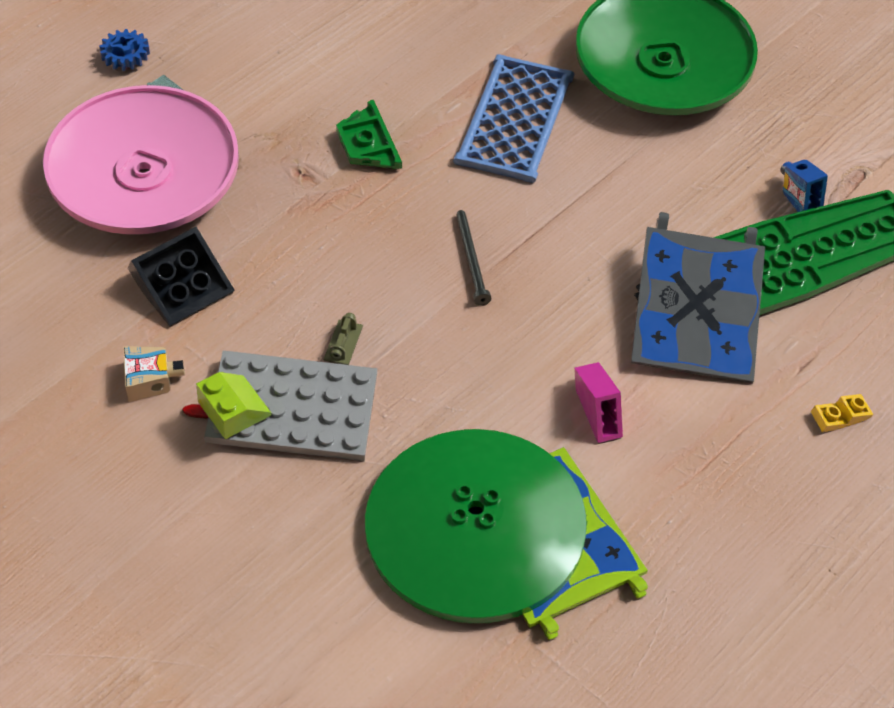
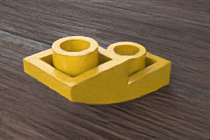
M861 394L840 396L836 403L815 405L810 411L822 432L848 427L873 416L871 409Z

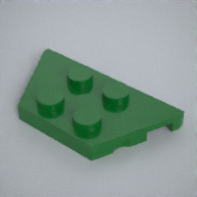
M374 99L368 101L367 107L362 111L356 110L349 118L343 119L336 124V132L350 164L393 169L402 168V160Z

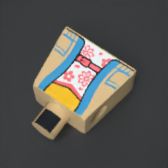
M123 347L125 387L129 402L168 393L171 390L170 377L185 376L183 360L168 362L167 351L164 347Z

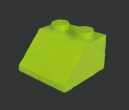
M218 372L196 383L198 403L224 439L271 416V411L244 375Z

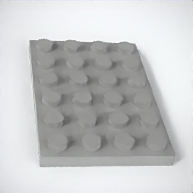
M223 350L218 372L244 375L271 411V416L227 439H224L208 417L204 436L205 443L365 461L378 368Z

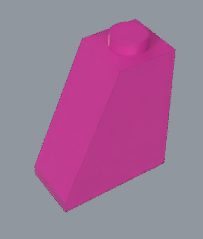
M599 362L575 367L576 392L596 441L601 443L622 438L621 392Z

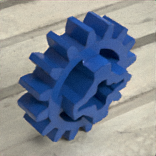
M125 29L124 32L116 30L115 35L109 33L107 34L108 39H102V45L99 46L102 61H105L106 66L112 65L114 70L118 67H121L122 71H125L126 67H130L133 70L136 64L142 66V60L147 61V55L150 54L148 39H144L143 33L137 35L136 30H133L131 33L128 32V29Z

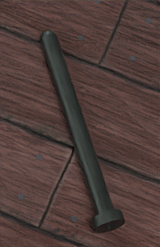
M459 210L456 216L476 291L473 295L476 305H486L492 299L491 294L488 290H485L466 213L463 210Z

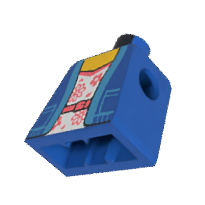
M801 160L795 163L785 162L780 168V172L784 175L783 193L796 211L801 212L824 206L828 175L808 160Z

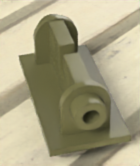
M346 313V315L342 316L341 320H338L324 361L344 365L350 364L363 328L362 324H357L356 316L353 313Z

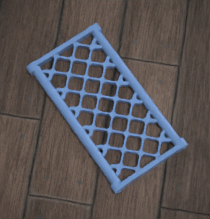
M498 54L493 61V70L461 148L454 156L453 163L534 183L538 176L537 169L568 85L573 81L575 74L570 70ZM523 72L526 77L516 79L512 74ZM509 77L512 82L504 85L498 79ZM545 77L548 82L537 84L534 79ZM531 82L534 87L525 90L520 84ZM517 87L520 92L510 95L506 89ZM553 87L557 92L556 94L547 95L542 89ZM502 92L506 98L496 100L492 97V94ZM538 92L542 98L532 100L529 94ZM524 97L528 103L518 105L514 100ZM509 102L514 108L503 110L500 105ZM546 102L551 108L550 110H540L536 105ZM486 108H497L500 113L490 116L485 111ZM533 108L536 113L527 116L522 110ZM519 113L522 119L512 121L508 115ZM504 118L508 124L497 126L494 121ZM540 118L545 124L534 126L530 121ZM488 123L494 128L483 132L479 126L480 124ZM525 123L530 129L521 132L516 126ZM513 129L516 135L505 137L502 131ZM498 134L502 140L492 143L487 137ZM534 134L539 140L538 142H527L524 137ZM519 139L524 144L521 147L514 148L510 142ZM484 140L487 146L476 148L472 143L473 141ZM506 145L510 151L501 154L495 148ZM490 150L495 155L492 158L484 159L481 153ZM528 150L533 156L532 158L522 159L518 153ZM477 156L480 160L470 157ZM514 156L518 162L509 165L504 161V158ZM499 161L502 165L495 164L493 162ZM517 167H523L524 170H520V169H516V168H517Z

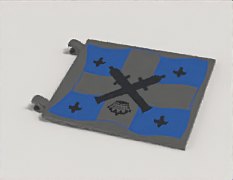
M660 212L656 221V228L647 227L631 363L753 384L765 246L755 245L758 229L748 227L744 235V243L667 230L669 214Z

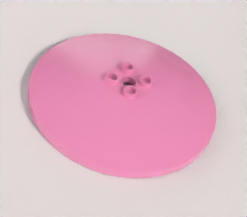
M131 86L95 96L68 113L58 123L48 139L44 151L43 169L47 186L55 201L65 212L79 222L112 233L149 234L166 231L191 222L209 211L222 199L236 176L239 160L238 144L235 132L225 115L202 97L181 89L166 86ZM149 169V171L145 173L138 172L141 170Z

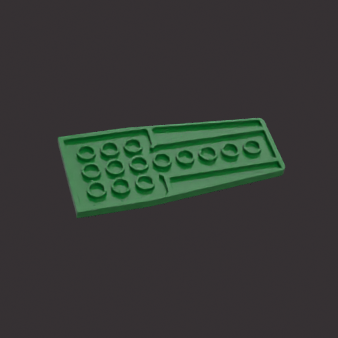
M884 190L761 221L713 237L744 243V235L747 232V228L754 227L758 229L755 245L765 246L760 315L810 298L894 261V194L890 190Z

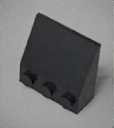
M197 226L131 260L128 266V270L140 290L169 327L235 291Z

